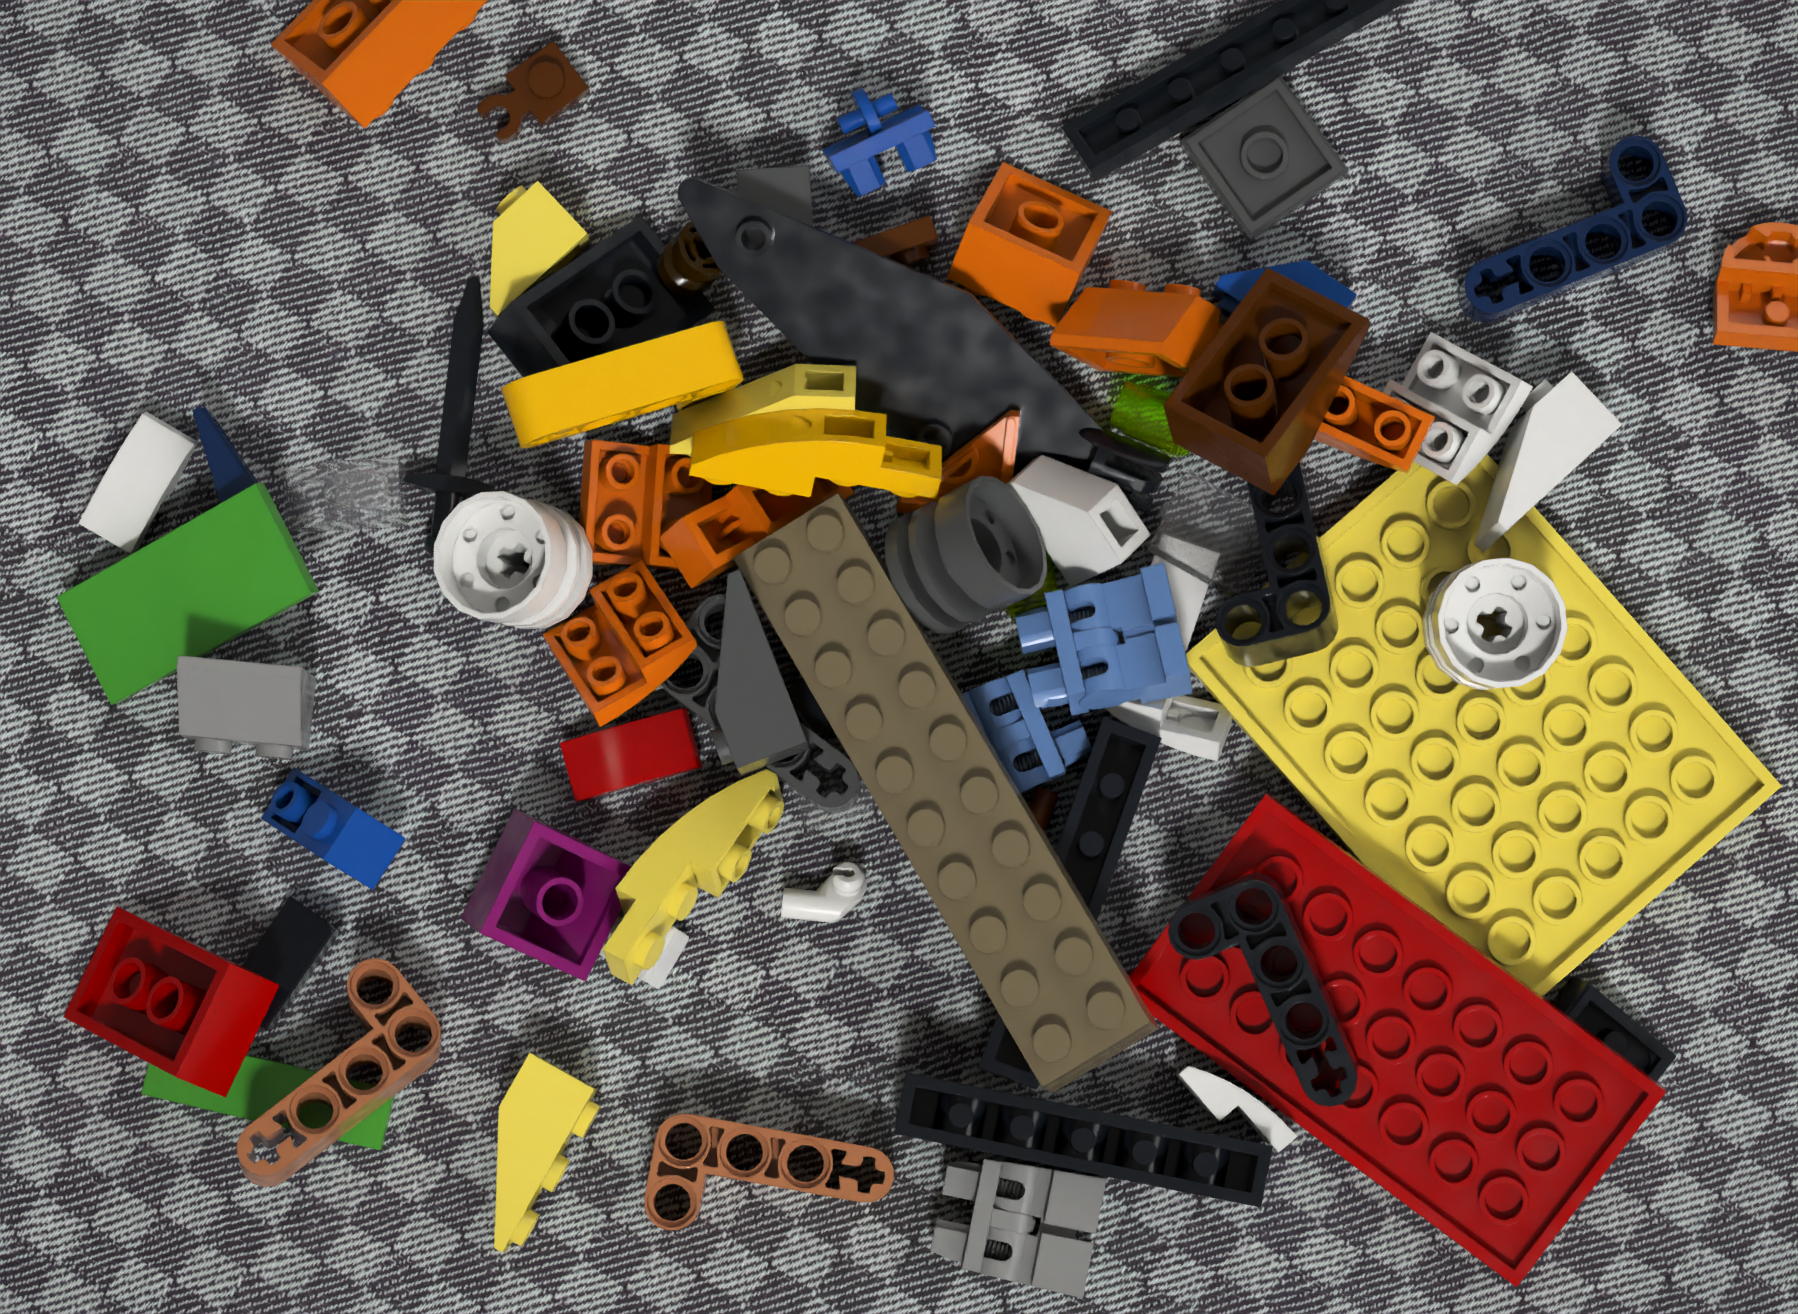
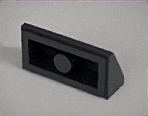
M291 896L242 964L243 967L280 985L260 1025L262 1029L268 1032L273 1030L341 932Z

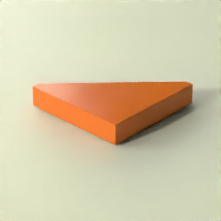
M1010 410L942 462V479L936 499L922 496L913 498L898 496L896 512L908 513L917 510L930 501L938 502L948 492L979 476L996 477L1005 484L1012 480L1020 411Z

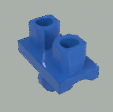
M861 87L850 93L856 109L836 118L843 134L863 125L865 129L822 149L829 167L836 173L840 172L854 194L859 197L886 183L874 155L893 146L907 172L917 170L936 161L934 144L929 129L936 126L927 109L924 110L920 104L880 122L878 118L898 109L894 97L889 93L870 102L866 92Z

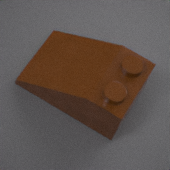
M1266 268L1163 404L1173 443L1275 495L1310 448L1370 327L1369 319Z

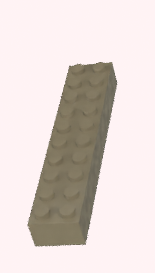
M837 493L733 557L1041 1087L1053 1093L1160 1029L920 622L902 602L892 584L887 566L852 507Z

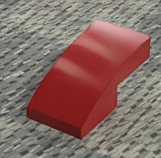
M687 708L639 719L560 743L575 802L587 801L635 785L649 784L703 767Z

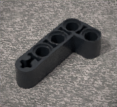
M1302 459L1275 495L1247 482L1270 587L1239 594L1227 599L1219 607L1215 616V627L1228 657L1236 664L1245 667L1260 666L1320 651L1334 640L1338 631L1337 614ZM1280 497L1296 499L1295 504L1283 513H1274L1268 510L1270 505ZM1293 552H1304L1309 555L1307 561L1297 568L1287 569L1280 566L1282 560ZM1314 607L1321 610L1320 616L1313 623L1298 625L1292 622L1294 616L1302 609ZM1246 622L1261 624L1259 632L1249 639L1239 640L1232 637L1234 631L1241 624Z
M1247 874L1182 903L1170 920L1168 929L1170 943L1176 952L1185 958L1198 960L1208 958L1239 944L1306 1095L1318 1105L1328 1107L1341 1105L1347 1101L1356 1089L1359 1073L1357 1058L1286 897L1276 880L1266 874ZM1251 888L1261 889L1270 897L1272 911L1261 919L1248 918L1239 909L1238 896L1240 893ZM1191 913L1206 915L1214 924V937L1208 942L1201 944L1188 940L1182 932V919ZM1280 945L1292 950L1297 958L1298 965L1296 969L1289 975L1284 976L1274 975L1269 972L1263 962V954L1267 949ZM1305 1002L1317 1007L1323 1019L1320 1027L1307 1033L1295 1029L1288 1019V1011L1295 1004ZM1329 1036L1333 1038L1334 1042L1326 1043L1324 1050L1326 1058L1333 1069L1342 1066L1345 1069L1341 1074L1340 1086L1332 1088L1328 1080L1317 1082L1315 1079L1319 1075L1321 1061L1315 1047L1323 1043ZM1314 1048L1307 1055H1303L1301 1051Z

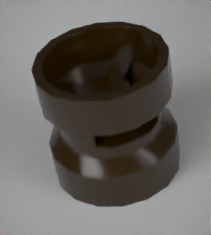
M692 221L688 222L663 248L657 260L658 275L664 285L673 293L683 297H695L704 293L723 274Z

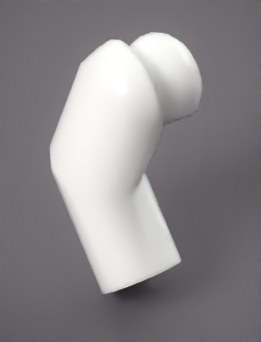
M842 862L833 868V874L816 891L784 888L781 918L828 923L841 920L864 896L867 888L864 871L856 863Z

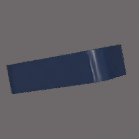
M1643 136L1625 137L1615 145L1602 164L1601 178L1613 208L1484 259L1472 266L1460 284L1458 291L1459 306L1464 314L1477 322L1488 323L1497 321L1658 256L1670 249L1686 229L1688 217L1677 186L1657 144ZM1630 155L1640 159L1646 168V178L1640 181H1631L1622 176L1618 169V158ZM1654 210L1665 215L1670 225L1669 234L1657 237L1646 232L1641 221L1642 213ZM1591 233H1601L1609 237L1614 245V256L1604 260L1592 256L1586 248V236ZM1544 255L1553 259L1558 266V279L1544 282L1535 278L1530 271V258ZM1513 272L1515 283L1503 288L1494 300V304L1488 296L1478 298L1475 294L1482 279H1484L1488 286H1495L1507 281Z

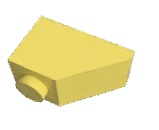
M539 181L534 183L528 190L522 185L517 187L496 208L500 216L493 221L490 309L496 319L499 318L512 301L571 263L591 245L587 232Z

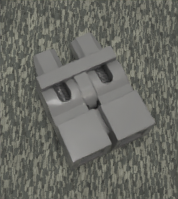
M984 1158L982 1164L948 1162L942 1194L974 1201L970 1225L936 1219L930 1251L950 1260L962 1262L961 1268L1083 1298L1094 1243L1075 1239L1076 1230L1096 1234L1106 1179ZM1033 1216L1040 1218L1037 1236L1030 1234V1232H1034L1036 1220L1033 1219Z

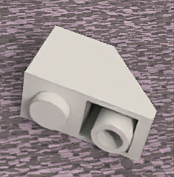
M1041 455L1033 459L1006 484L1027 505L1039 527L1045 549L1070 587L1123 563L1151 535L1118 484L1047 456Z

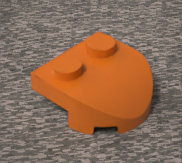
M1783 222L1757 224L1749 229L1746 236L1740 238L1732 245L1728 244L1713 286V345L1798 352V225Z

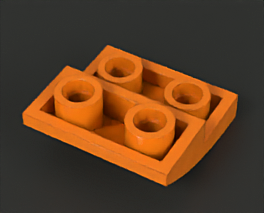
M594 439L584 442L579 524L584 528L593 551V564L630 567L642 560L645 566L650 569L679 570L659 537L681 517L711 503L713 483L706 481L704 478L689 476L690 456L686 454H670V445L666 444L646 446Z
M642 560L589 589L595 605L542 634L551 653L599 727L614 720L653 692L677 670L697 647L695 638Z

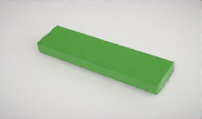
M246 1054L225 1098L179 1079L149 1063L141 1094L255 1121L318 1071ZM347 1078L349 1084L356 1089L369 1090L376 1086L375 1084ZM395 1095L339 1138L338 1141L383 1150ZM315 1102L306 1105L300 1111L298 1119L305 1127L312 1129L321 1128L331 1120L333 1112L326 1104ZM287 1122L281 1124L283 1128L289 1129Z

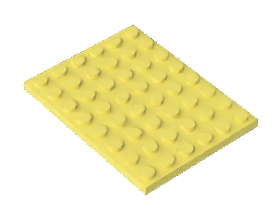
M1488 454L1457 485L1413 462L1408 473L1397 470L1320 537L1338 619L1337 634L1326 648L1314 653L1260 666L1245 667L1236 664L1228 657L1215 628L1186 653L1188 667L1218 703L1231 714L1232 719L1353 857L1543 997L1780 789L1782 785L1535 507L1531 508L1482 553L1475 545V541L1498 469V465ZM1303 552L1285 568L1294 569L1302 566L1307 561L1309 555ZM1512 558L1532 564L1553 581L1565 603L1568 629L1560 655L1544 674L1522 686L1478 690L1454 682L1436 667L1425 647L1422 619L1430 594L1445 576L1471 563L1490 559ZM1269 582L1261 589L1270 587ZM1314 607L1302 609L1294 616L1292 622L1298 625L1313 623L1320 616L1321 610ZM1494 611L1489 615L1477 617L1476 622L1484 628L1481 638L1484 640L1489 636L1501 635L1502 629L1495 624L1497 613ZM1256 622L1241 624L1234 631L1232 637L1239 640L1249 639L1259 632L1261 624Z

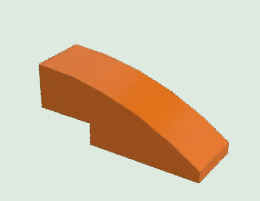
M815 477L811 497L794 494L790 496H777L761 488L738 484L725 496L681 517L659 538L692 589L734 567L737 564L733 557L837 493L844 500L849 499L855 493L851 487L840 486L829 479Z

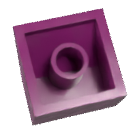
M514 808L460 919L477 932L586 982L622 909L615 888L632 866Z

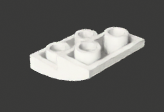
M1430 332L1402 385L1389 379L1382 393L1435 417L1414 462L1457 485L1496 444L1522 407L1533 386Z

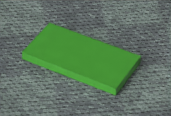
M255 483L56 598L110 704L115 705L122 703L177 672L178 655L202 658L318 593L319 590L265 484Z

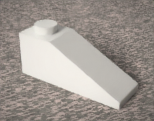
M1572 371L1555 387L1545 379L1529 393L1522 405V408L1527 413L1509 430L1475 541V545L1482 553L1622 425Z

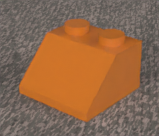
M1002 162L968 222L947 279L963 285L968 291L976 295L987 296L1016 309L1031 320L1042 321L1056 328L1074 297L1112 211Z
M1118 279L1110 280L1109 288L1086 287L1051 333L1050 345L1098 371L1184 378L1217 334L1221 309L1201 298V290L1196 287L1182 284H1165L1164 293L1145 291L1146 286L1141 283Z

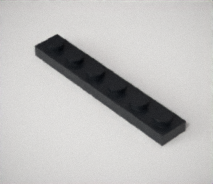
M1281 0L1061 127L1064 138L1093 182L1406 2L1405 0Z

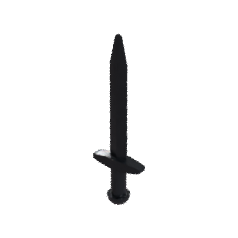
M475 276L471 277L467 282L453 323L435 473L407 474L403 479L405 485L436 494L431 537L424 538L425 548L433 557L434 543L442 522L459 504L460 497H472L480 492H495V488L492 485L466 478L484 328L480 282Z

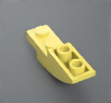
M765 769L739 780L710 796L683 815L660 835L633 864L615 888L625 916L603 947L611 975L633 985L643 969H651L658 961L665 945L664 937L676 919L682 921L691 912L698 896V887L719 898L730 881L735 883L743 876L751 860V849L762 833L768 834L775 828L783 813L784 802L777 774Z

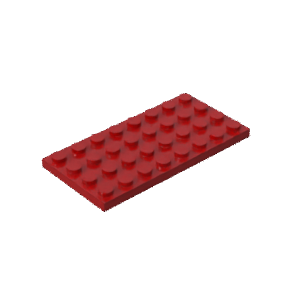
M1266 792L1186 901L1247 874H1266L1276 880L1286 897L1357 1058L1359 1073L1356 1089L1351 1097L1341 1105L1328 1107L1318 1105L1306 1095L1239 944L1208 958L1198 960L1185 958L1176 952L1170 943L1168 934L1169 922L1130 974L1129 978L1153 1017L1517 1287L1665 1095L1666 1088ZM1246 889L1238 896L1239 909L1248 918L1261 919L1272 911L1271 899L1261 889ZM1191 913L1182 919V932L1188 940L1201 944L1208 942L1214 937V924L1206 915ZM1272 946L1263 954L1265 967L1274 975H1289L1298 965L1295 954L1286 946ZM1310 1003L1295 1004L1288 1011L1289 1022L1295 1029L1301 1032L1314 1031L1323 1022L1321 1012ZM1329 1036L1323 1043L1315 1047L1321 1061L1320 1072L1315 1079L1317 1082L1328 1080L1332 1088L1340 1086L1341 1074L1345 1069L1343 1066L1333 1069L1324 1053L1326 1043L1334 1042L1333 1038ZM1314 1048L1301 1051L1303 1055H1307Z

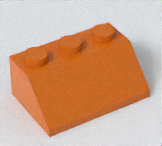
M313 0L270 45L339 110L365 129L375 118L382 116L389 110L394 102V98L416 75L423 73L432 65L436 54L457 32L464 30L474 21L477 11L488 0Z

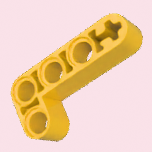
M716 321L532 374L503 386L501 392L520 447L530 448L676 405L678 411H682L735 389L744 378L724 321Z

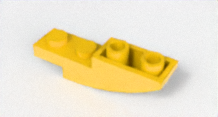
M824 408L781 410L753 414L721 422L694 432L691 444L689 476L704 478L706 481L717 485L733 483L761 488L777 496H790L794 494L811 497L815 477L829 479L831 482L845 487L862 485L889 490L895 495L906 498L922 496L936 499L942 479V446L886 436L887 414Z

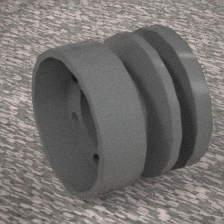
M979 476L948 492L938 502L930 501L917 510L900 516L890 523L884 539L885 561L892 584L902 602L922 625L939 634H953L970 623L982 620L993 609L1002 610L1031 596L1043 587L1047 574L1046 549L1038 525L1027 505L1015 491L996 477Z

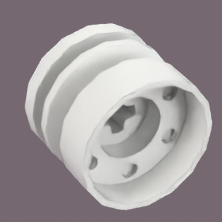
M505 491L480 492L460 502L442 522L434 543V573L442 594L459 611L481 620L502 623L520 629H544L568 618L584 600L593 576V551L584 528L568 512L546 503L526 499ZM524 560L530 564L529 568L523 564Z
M1512 558L1478 561L1465 565L1445 576L1430 594L1422 619L1425 647L1436 667L1454 682L1478 690L1522 686L1544 674L1560 655L1568 629L1565 603L1553 581L1534 565ZM1494 611L1497 613L1495 624L1502 629L1501 635L1489 636L1484 640L1481 638L1484 628L1476 622L1477 617L1489 615Z

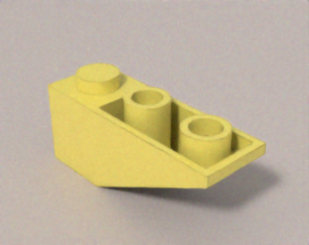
M794 364L674 413L672 416L670 454H686L691 456L694 432L721 422L753 414L814 408L855 410L856 366Z
M533 1053L528 1054L499 1106L494 1248L500 1252H506L512 1242L520 1247L524 1245L540 1214L531 1210L542 1188L551 1193L555 1190L570 1163V1160L561 1154L573 1134L583 1139L601 1107L592 1102L597 1092L596 1088Z

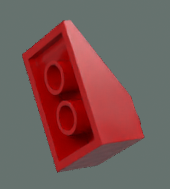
M116 907L63 1017L179 1079L226 1098L280 985L131 912Z

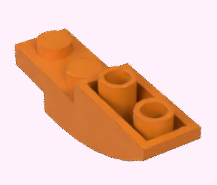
M1218 323L1217 333L1222 328L1223 324ZM1345 376L1313 440L1382 466L1408 473L1435 417Z

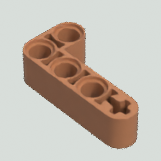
M379 958L366 959L353 968L347 980L349 1007L368 1033L253 1121L240 1134L237 1142V1156L240 1168L244 1176L253 1184L271 1187L287 1180L423 1074L438 1060L442 1049L440 1024L430 1008L399 970L389 961ZM371 980L384 981L393 990L387 1001L374 1005L364 1002L358 993L360 988ZM408 1027L423 1028L431 1037L430 1043L424 1049L416 1052L402 1049L396 1040L402 1030ZM364 1064L375 1066L382 1074L381 1081L369 1090L354 1088L349 1084L347 1078L355 1067ZM315 1102L326 1104L331 1108L333 1115L325 1126L312 1129L305 1127L299 1121L300 1111L306 1105ZM284 1122L288 1123L294 1139L301 1144L300 1146L294 1147L290 1136L285 1139L281 1124ZM262 1143L266 1148L270 1149L280 1143L276 1148L278 1161L272 1165L265 1159L254 1163L257 1159L254 1147Z
M676 1114L667 1118L660 1125L656 1134L644 1197V1209L648 1218L657 1227L662 1229L679 1230L691 1225L698 1217L702 1208L708 1174L861 1203L874 1202L883 1198L889 1192L894 1181V1168L890 1159L882 1151L868 1146L694 1114ZM681 1123L694 1125L702 1137V1145L699 1152L690 1159L675 1157L668 1147L670 1131ZM742 1134L754 1136L763 1148V1156L760 1163L755 1168L747 1171L737 1169L731 1164L728 1157L730 1142ZM802 1145L816 1148L824 1159L822 1173L810 1182L796 1179L788 1168L790 1154ZM832 1150L846 1151V1156L841 1163L844 1165L861 1166L864 1157L870 1156L875 1158V1169L885 1172L883 1184L873 1183L870 1192L863 1193L858 1191L859 1185L856 1179L839 1176L840 1189L827 1187L826 1183L834 1169ZM669 1184L683 1187L690 1197L689 1211L679 1220L664 1218L656 1206V1198L659 1191Z

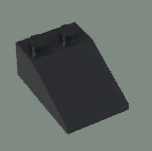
M641 215L512 301L487 333L521 376L526 377L696 327L716 309L703 293L695 297H683L673 293L664 285L658 275L657 260L665 244Z

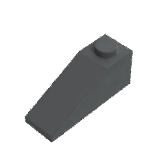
M739 569L729 573L727 579L715 713L720 727L710 730V734L722 764L725 765L734 761L739 773L744 775L808 750L810 747L751 595Z

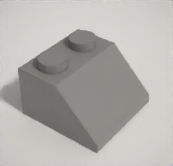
M178 655L179 735L188 740H195L194 751L231 754L232 744L256 746V757L292 760L293 749L309 751L316 678L303 667Z

